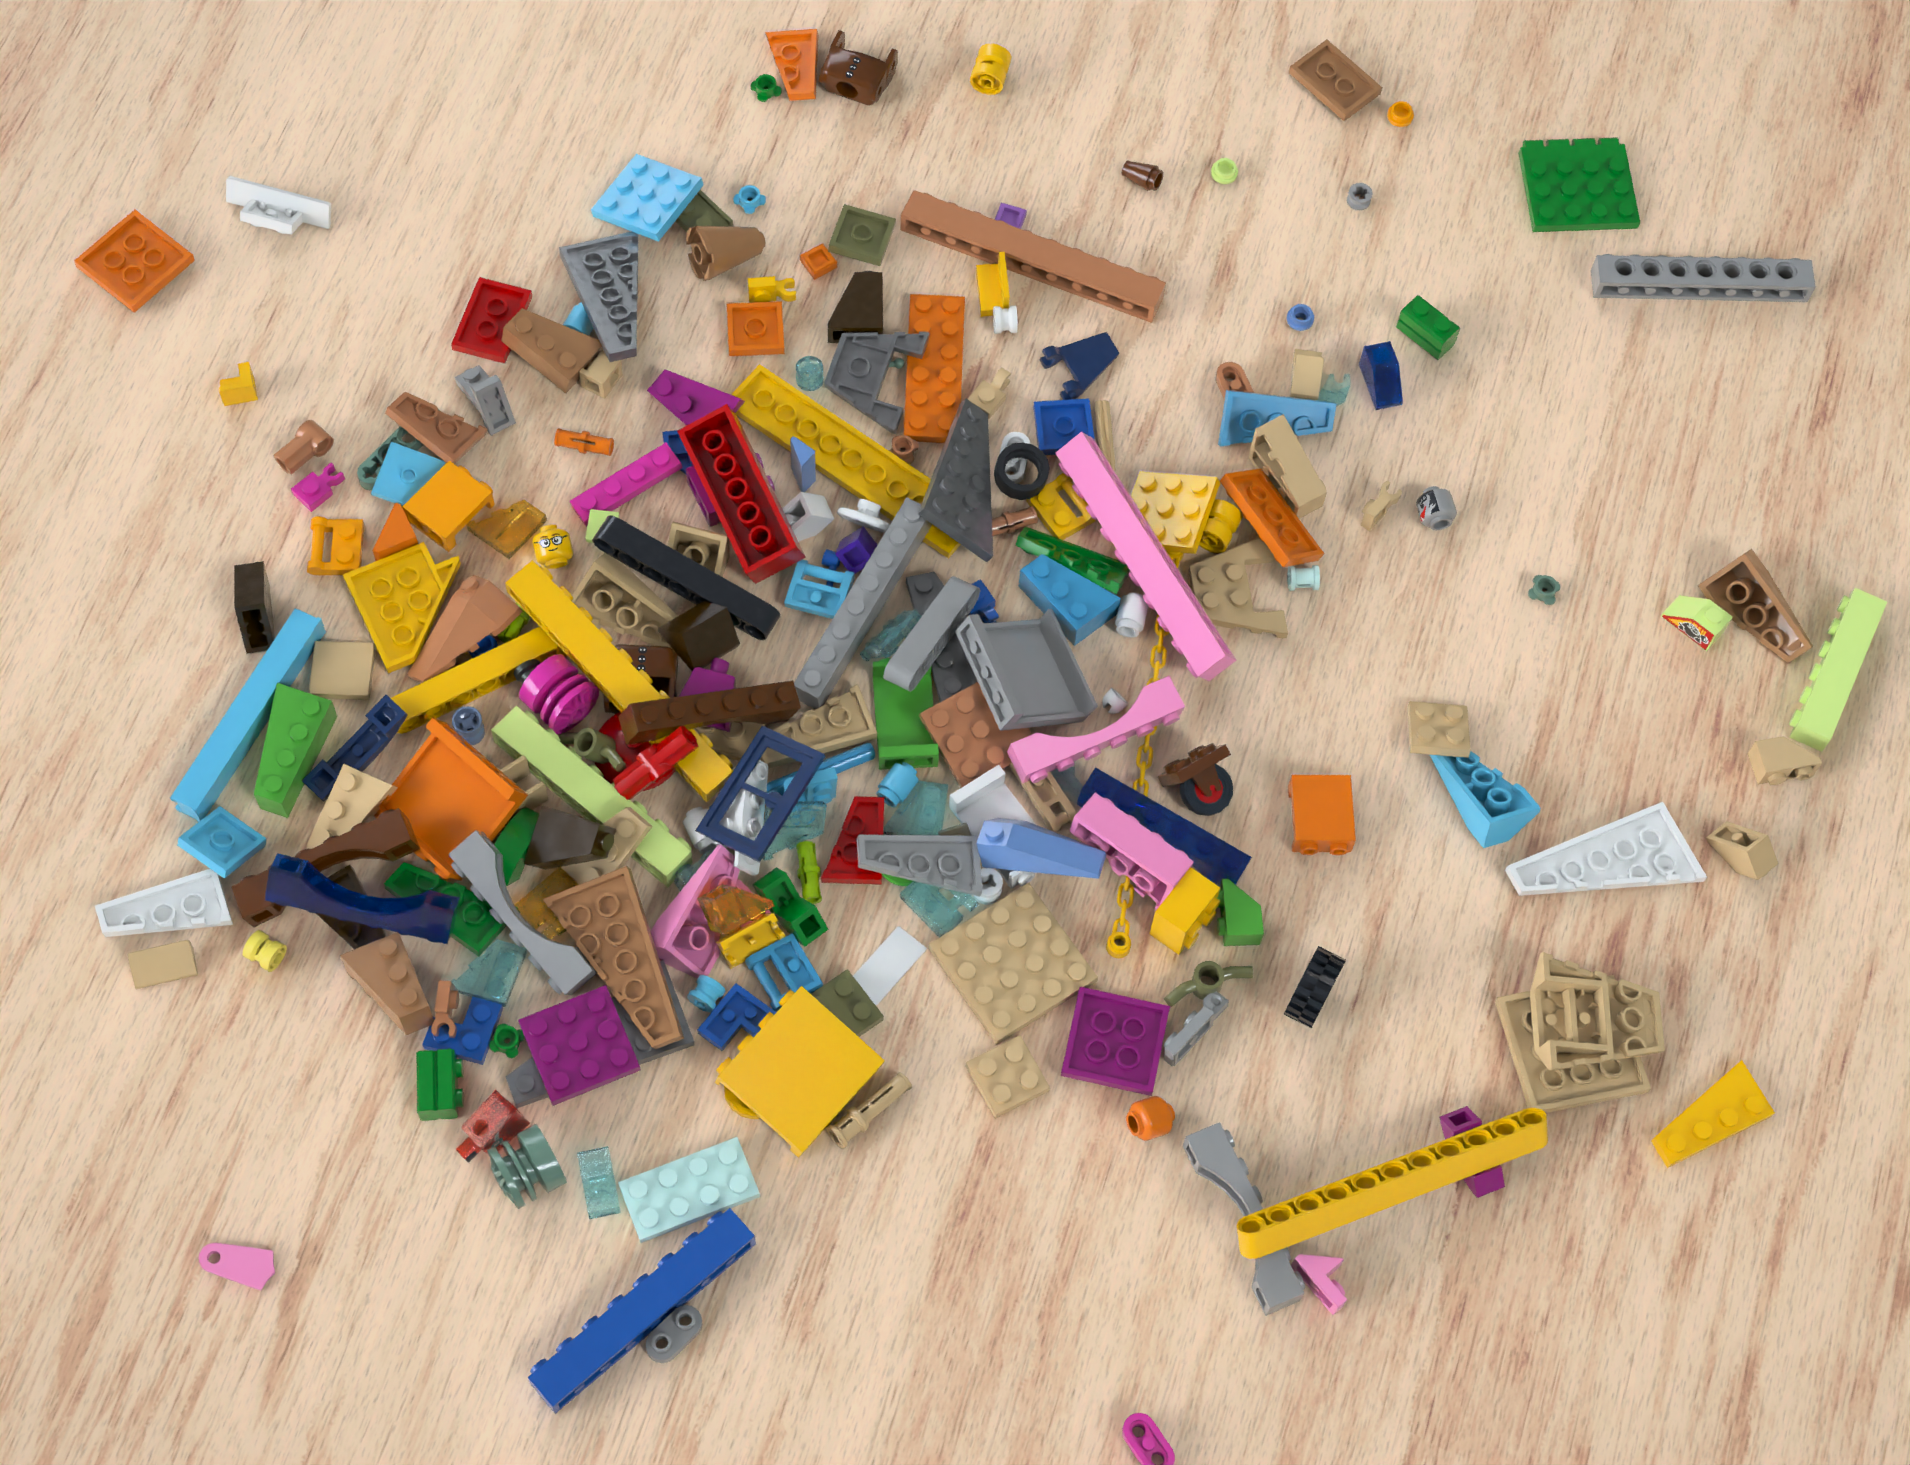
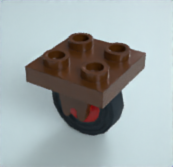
M1214 743L1206 746L1201 745L1188 752L1189 757L1182 760L1177 759L1163 767L1165 772L1157 776L1162 787L1180 784L1182 801L1190 811L1198 815L1211 816L1220 813L1229 805L1233 796V783L1227 771L1216 764L1231 755L1226 744L1215 746Z

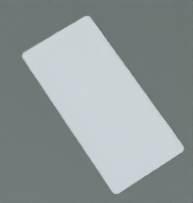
M898 926L853 977L873 1003L878 1005L927 948Z

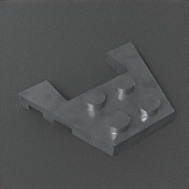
M878 332L842 333L824 382L825 387L889 432L896 434L904 412L903 408L877 400L894 352L922 359L930 333L905 334V332H895L894 334L879 335Z

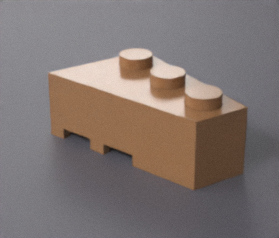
M523 308L504 326L501 340L564 393H567L580 380L579 371L582 368L586 370L589 362L596 358L603 350L598 339Z
M399 932L340 955L347 974L356 980L365 993L374 999L382 1008V1011L405 1035L433 1024V1015Z

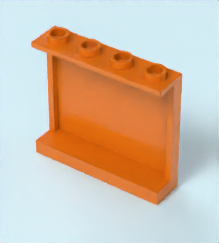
M432 718L426 725V728L431 732L430 736L392 783L393 786L398 788L391 796L388 795L378 806L380 809L374 817L378 818L384 811L399 808L408 817L420 849L414 853L424 861L430 860L435 865L433 870L446 880L453 878L462 881L463 878L452 868L451 864L454 861L448 854L475 830L484 832L492 842L528 794L447 723Z

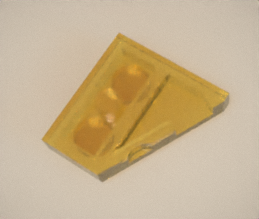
M522 500L512 504L507 509H499L492 512L490 518L480 522L469 521L466 526L469 532L510 559L547 521L546 514L532 504Z

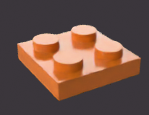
M782 301L727 304L729 356L785 354Z

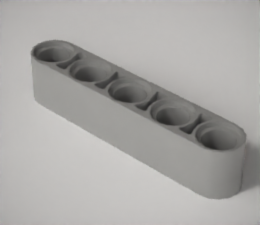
M952 576L889 660L883 678L910 692L913 691L955 634L957 628L974 608L980 595V588Z

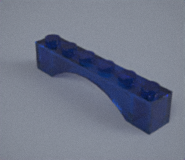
M1096 767L1080 791L1077 805L1083 807L1095 792L1101 797L1111 800L1118 809L1127 815L1135 817L1141 825L1151 832L1158 833L1172 847L1185 852L1194 861L1192 866L1219 887L1222 879H1229L1235 885H1238L1252 859L1251 856Z
M277 853L269 869L265 894L266 901L274 902L281 906H291L310 913H320L336 917L340 920H349L372 928H382L398 932L401 935L415 936L427 939L430 942L448 944L454 929L460 897L431 890L403 898L366 896L334 883L320 873L308 860Z

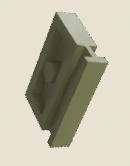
M699 190L675 221L686 232L690 227L694 226L733 227V220L701 190Z

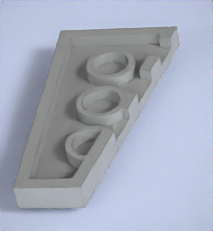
M858 835L857 837L858 868L978 897L982 894L980 856L976 844L978 836Z

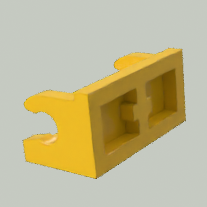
M767 913L716 942L730 969L745 962L750 955L785 937L784 932L780 930L777 924L778 920L774 913Z

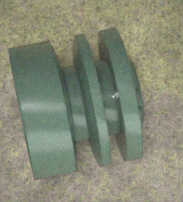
M537 1124L517 1134L520 1149L515 1151L506 1140L501 1142L507 1156L502 1158L495 1146L487 1150L490 1157L491 1170L504 1195L515 1204L517 1209L525 1206L520 1193L524 1189L531 1201L537 1199L533 1186L535 1183L539 1182L548 1193L567 1183L551 1147Z

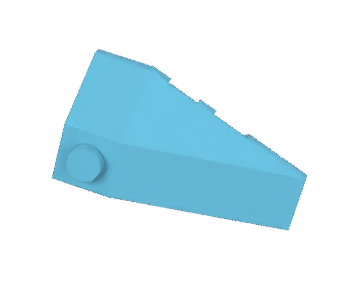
M1470 751L1468 758L1430 755L1468 830L1483 848L1509 841L1540 812V806L1525 788L1518 783L1515 785L1510 784L1502 778L1503 773L1498 769L1490 770L1479 762L1480 757Z

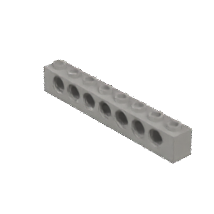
M1605 254L1597 255L1591 268L1593 298L1808 302L1816 287L1812 260H1801L1799 258L1750 259L1746 257L1720 258L1714 256L1704 258L1693 256L1667 257L1664 255L1614 256Z

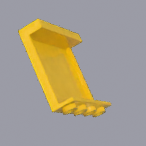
M802 986L795 993L790 989L779 1001L782 1007L774 1015L769 1012L758 1024L761 1030L754 1037L750 1034L747 1035L738 1045L739 1054L733 1060L727 1057L716 1069L719 1075L715 1081L717 1085L720 1083L725 1085L791 1145L790 1151L798 1158L885 1062L881 1056Z

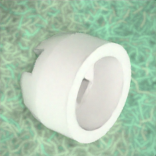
M1113 688L1105 694L1102 700L1103 708L1109 704L1112 706L1108 711L1111 714L1121 712L1128 705V702Z

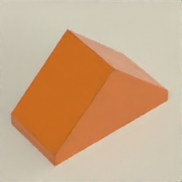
M394 504L372 550L375 561L418 544L416 535L401 504Z

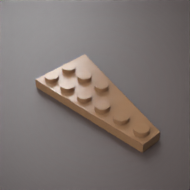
M625 866L544 898V902L576 942L577 947L600 978L610 988L617 1001L627 1011L631 1020L651 1047L658 1049L684 1039L631 869Z

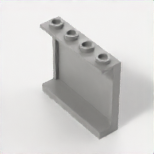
M1048 609L1040 619L982 623L979 614L969 615L955 631L1000 731L1083 722L1098 707L1052 609Z

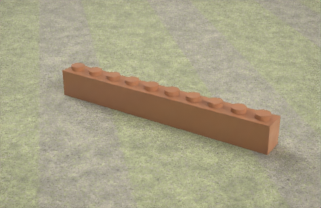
M913 190L901 213V231L990 264H998L999 252H1005L1006 268L1009 271L1150 323L1153 322L1164 298L1166 282L1159 280L1157 277L1144 275L1130 267H1123L1109 262L1105 258L1095 257L1078 248H1071L1058 243L1056 240L1035 235L1029 230H1022L1008 225L1004 221H997L986 217L980 212L970 211L959 207L955 203L937 199L928 193Z

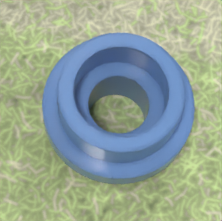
M1297 304L1288 311L1287 323L1291 328L1304 331L1313 325L1314 314L1309 306Z

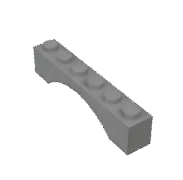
M475 830L448 854L454 861L451 864L452 868L462 878L466 876L473 884L470 887L472 892L481 901L485 899L492 907L489 910L491 915L500 924L505 922L511 930L509 933L510 938L520 948L523 945L531 954L528 957L530 962L539 971L544 969L550 977L548 983L558 994L563 992L564 995H573L597 974L578 947L564 945L547 938L535 930L522 917L513 904L506 887L503 872V855L484 832Z
M1220 1122L1186 1136L1183 1148L1196 1174L1210 1180L1225 1191L1237 1204L1243 1216L1263 1209L1261 1206L1263 1200L1258 1188L1255 1185L1251 1186L1247 1178L1249 1172L1246 1163L1241 1157L1237 1158L1233 1149L1235 1147L1233 1137L1228 1130L1223 1129ZM1287 1247L1255 1259L1252 1289L1265 1316L1299 1302L1304 1295L1305 1284L1303 1278L1298 1271H1293L1289 1263L1291 1256Z

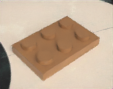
M1327 39L1292 64L1289 69L1290 75L1343 121H1346L1378 97L1383 88Z

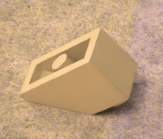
M1726 821L1706 837L1707 842L1738 874L1759 880L1779 864L1769 836Z

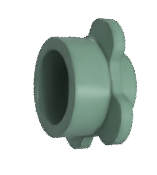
M1536 575L1533 578V588L1529 589L1528 596L1532 600L1538 599L1544 601L1546 605H1553L1556 601L1554 596L1560 590L1559 582L1551 576Z

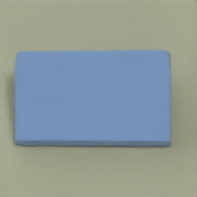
M793 436L790 439L791 469L800 491L806 492L816 481L815 450Z

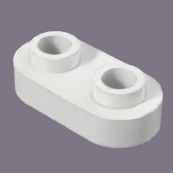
M1011 432L1004 437L1000 453L1011 444L1022 442L1030 444V440L1021 432ZM1023 458L1009 460L1006 464L1005 472L1011 471L1015 474H1006L1008 478L1017 484L1020 483L1024 478L1028 460Z

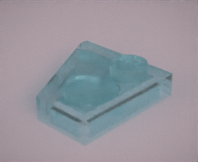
M497 939L486 949L482 956L477 957L468 965V970L457 980L453 979L451 982L455 985V990H458L459 994L492 1001L506 1007L526 957L527 949Z

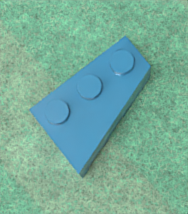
M1043 554L1020 570L1018 585L1020 589L1044 614L1048 609L1053 610L1065 637L1074 646L1117 615L1120 597Z

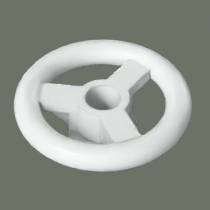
M859 499L857 511L844 507L837 510V514L840 517L872 530L885 533L890 524L881 520L878 515L881 506L865 499Z

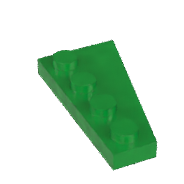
M403 862L384 883L387 891L478 957L507 926L505 922L500 924L491 915L489 910L492 907L485 899L481 901L472 891L467 890L465 886L442 880L438 875Z

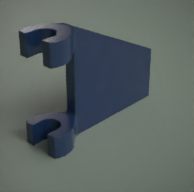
M1104 332L1062 347L1048 346L1042 350L1044 357L1040 358V362L1044 369L1053 367L1061 360L1065 362L1075 380L1063 383L1062 386L1065 391L1060 392V396L1063 400L1078 398L1118 357L1119 351L1108 333Z

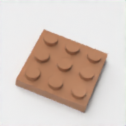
M978 682L919 714L933 742L938 744V750L960 788L997 765H1000L1003 770L1009 767L1010 763H1012L1007 753L1010 744L1032 735L1029 728L1000 731Z

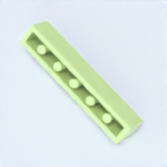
M1854 588L1849 597L1843 596L1837 608V611L1841 612L1839 619L1834 618L1827 632L1832 635L1830 641L1825 640L1819 651L1818 656L1822 658L1820 665L1815 663L1808 679L1813 682L1810 687H1805L1799 699L1803 706L1801 710L1796 709L1790 720L1789 725L1793 726L1790 738L1821 752L1830 742L1887 601L1857 588Z

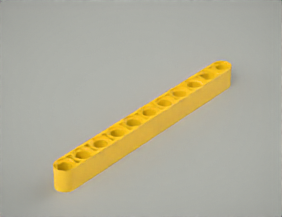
M1539 1108L1520 1110L1246 1215L1237 1222L1240 1253L1249 1259L1266 1256L1539 1150L1548 1143L1547 1114Z

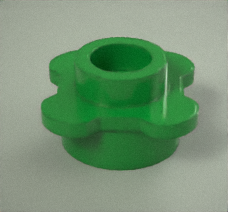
M760 75L756 81L751 83V90L757 93V99L761 102H766L773 96L781 95L782 89L777 86L776 79L771 75Z
M500 1024L496 1028L494 1040L490 1041L489 1047L492 1052L499 1051L505 1053L508 1058H515L519 1054L518 1047L525 1040L521 1029L516 1030L507 1024ZM505 1039H510V1042L505 1043Z

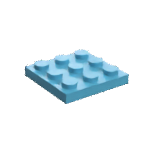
M636 154L592 207L591 212L595 218L659 242L704 184L701 177Z

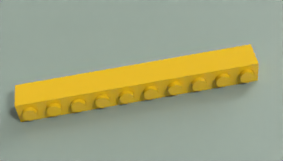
M532 560L505 582L507 593L621 713L630 703L670 698L664 691L658 692L651 685L653 681L644 670L638 671L631 664L633 660L624 649L618 650L611 643L613 639L604 628L598 629L591 622L593 618L584 607L578 608L572 602L573 597L564 586L558 587L552 581L553 576L544 565L539 567ZM689 729L696 737L699 747L677 763L675 770L707 803L719 792V789L723 788L733 772L732 768L734 766L724 754L719 756L712 749L713 744L704 733L698 734L694 729ZM668 736L649 742L652 745L655 743H660Z

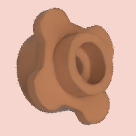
M895 436L892 438V448L888 451L906 463L911 464L914 462L913 455L918 450L919 444L909 436Z

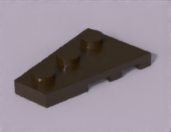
M351 865L296 894L353 949L387 936Z

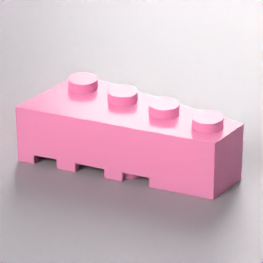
M1096 792L1074 816L1070 832L1082 843L1105 851L1109 864L1112 867L1111 869L1119 876L1126 875L1137 885L1134 890L1142 897L1146 894L1157 903L1154 907L1156 910L1194 863L1185 852L1172 847L1158 833L1151 832L1141 825L1135 817L1127 815L1118 809L1111 800L1101 797Z

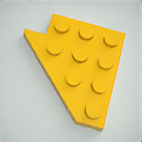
M422 542L343 574L345 583L388 674L415 662L460 568L459 556L435 565L425 543Z

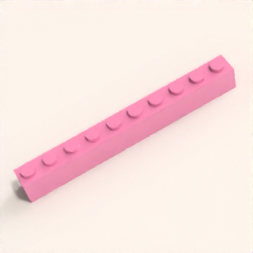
M1080 432L1056 452L1061 461L1058 464L1060 469L1074 481L1072 485L1074 491L1088 503L1086 507L1088 513L1102 525L1100 531L1105 539L1112 542L1116 547L1114 551L1116 557L1124 565L1127 564L1131 571L1128 575L1136 586H1141L1145 593L1143 599L1151 609L1155 608L1159 615L1157 618L1158 623L1166 632L1169 631L1174 638L1171 641L1174 648L1181 655L1184 654L1188 660L1186 664L1188 670L1196 678L1200 677L1207 681L1212 680L1237 660L1095 440Z

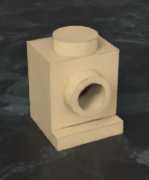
M602 350L596 358L589 362L586 370L582 368L579 371L581 387L605 399L623 375L621 360L609 362L605 352Z

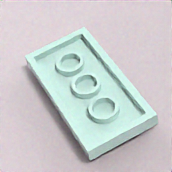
M738 1137L618 1182L640 1243L715 1215L719 1211L723 1212L760 1197L758 1187Z

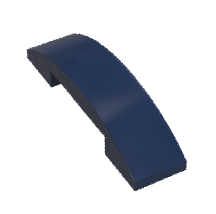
M385 695L365 715L368 720L327 762L322 759L302 782L324 802L328 799L343 764L363 772L392 740L408 714L388 695Z

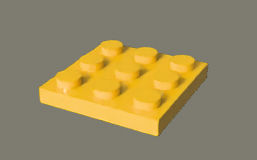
M1139 471L1131 498L1166 551L1196 554L1220 482L1218 477Z

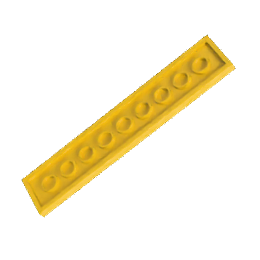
M759 364L731 394L745 401L735 413L738 417L790 452V439L793 436L815 450L816 470L859 499H865L880 505V513L893 521L906 498L922 504L931 481L929 477ZM933 524L923 539L924 543L948 559L961 545Z

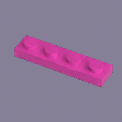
M664 443L570 500V504L587 527L590 509L615 510L682 469L681 462L669 445Z

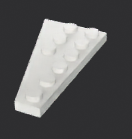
M1663 802L1510 864L1505 869L1519 896L1704 882L1707 878Z

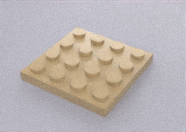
M1030 883L1025 884L928 944V949L996 1045L1077 995L1079 987L1088 988L1098 981V976Z
M1614 975L1607 976L1615 980ZM1530 991L1497 997L1495 1000L1528 1108H1539L1545 1111V1113L1644 1094L1651 1090L1641 1056L1549 1071L1534 1051Z

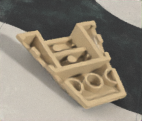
M1540 953L1530 991L1534 1051L1549 1071L1665 1051L1660 995L1658 991L1623 979L1617 981L1607 977L1606 973L1597 970L1591 972L1578 967L1579 964L1568 960L1562 962L1552 958L1553 955Z

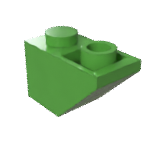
M1222 879L1217 898L1220 900L1217 908H1220L1221 918H1217L1218 936H1223L1224 946L1260 945L1264 935L1261 905L1232 881Z

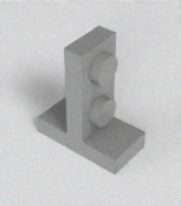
M478 365L467 369L464 373L455 377L458 387L480 412L484 425L491 436L516 423L503 385L497 375L489 377L481 366Z

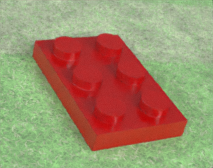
M479 277L452 340V350L505 364L511 348L501 341L504 326L522 308L528 309L533 297L532 290Z

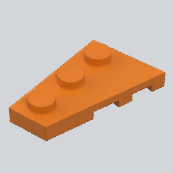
M817 29L765 32L789 101L816 99L819 40Z

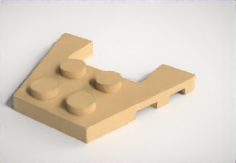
M1260 538L1191 565L1188 571L1191 589L1213 625L1234 629V626L1250 629L1251 633L1257 634L1266 632L1276 634L1277 638L1283 639L1287 638L1288 635L1284 610L1255 613L1253 609L1245 565L1272 563L1274 558L1271 550Z

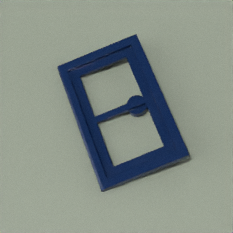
M761 726L695 831L760 863L825 759V754L765 726ZM767 747L803 763L782 796L778 792L768 794L745 783ZM741 788L765 799L766 806L772 810L771 815L754 841L719 824Z

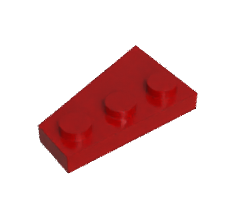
M854 796L843 823L842 831L821 877V883L882 885L881 873L858 868L857 837L858 835H883L884 797Z

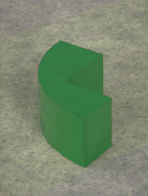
M527 807L520 810L511 819L494 844L503 855V872L506 886L520 879L525 866V857L539 817V813Z
M774 868L752 884L769 911L775 914L778 922L789 934H794L802 946H807L829 930L817 907L799 896L787 873L781 869Z

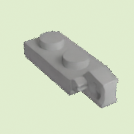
M1217 991L1204 997L1203 1008L1198 1013L1193 1011L1185 1020V1027L1178 1034L1176 1032L1172 1033L1164 1043V1060L1171 1066H1175L1213 1026V1021L1228 1007L1229 1000Z

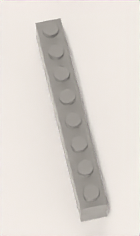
M906 498L795 680L794 685L800 702L814 709L825 704L932 526V523L918 514L921 504Z

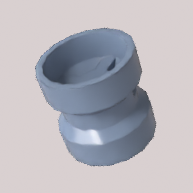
M469 706L462 707L453 714V728L471 745H476L484 738V724L482 716L477 709Z

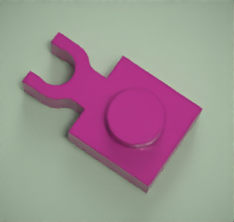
M329 463L323 469V473L320 476H317L312 471L292 487V494L312 512L333 495L330 487L345 480L344 474L340 471L336 476H330L336 470L334 464Z

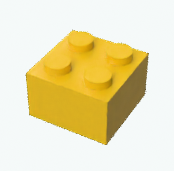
M1190 867L1155 911L1149 934L1178 955L1185 947L1190 949L1199 937L1198 932L1202 925L1207 927L1217 913L1215 910L1220 903V900L1217 899L1220 887Z

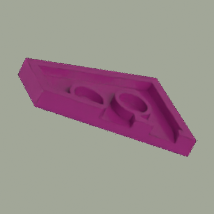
M666 369L647 390L685 425L698 420L725 404H728L736 413L745 402L741 398Z

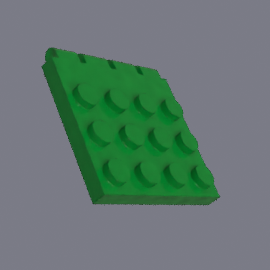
M1618 137L1599 138L1597 145L1595 138L1573 139L1572 145H1570L1569 139L1547 140L1546 146H1544L1543 140L1523 141V147H1520L1518 154L1533 232L1638 229L1640 217L1625 144H1619Z

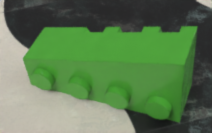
M277 683L254 790V796L260 809L286 818L289 817L304 786L302 780L311 772L337 718L331 700Z

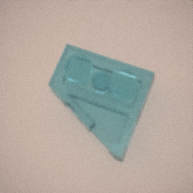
M918 781L884 826L883 835H938V831L943 828L948 784Z
M798 801L762 859L770 860L773 858V854L785 848L791 850L798 843L807 839L811 840L823 834L827 805L823 801ZM767 806L765 809L764 824L772 813V810L768 809Z

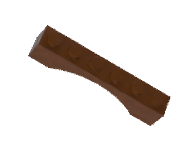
M792 680L630 703L620 714L619 721L626 745L663 738L673 733L680 726H685L689 730L729 722L768 724L788 721L801 708L794 681Z
M399 808L382 812L378 818L368 823L364 822L353 826L349 832L327 838L323 844L315 848L301 850L295 857L285 862L274 863L264 872L246 876L240 880V883L231 888L242 918L251 926L256 927L281 915L288 902L305 883L331 866L356 859H382L394 862L419 850L420 846L408 817Z

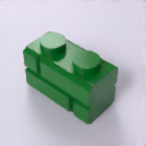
M1419 295L1401 310L1396 328L1437 360L1454 346L1460 331L1458 325L1450 321L1444 314Z
M454 1049L416 1052L417 1113L420 1120L457 1118L458 1108L464 1107L463 1088L458 1089V1078L463 1077L464 1074L463 1060L457 1059Z

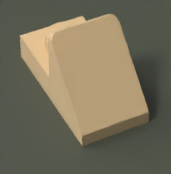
M1295 349L1290 397L1318 400L1324 364L1322 352Z

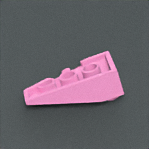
M718 845L658 918L651 930L659 960H664L665 964L697 979L700 975L708 976L719 957L720 949L716 942L720 939L722 927L727 925L726 909L729 899L734 896L740 869L734 867L735 856L722 845Z

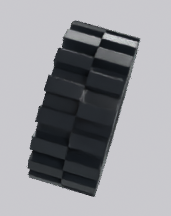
M1318 946L1284 1015L1312 1028L1346 959Z

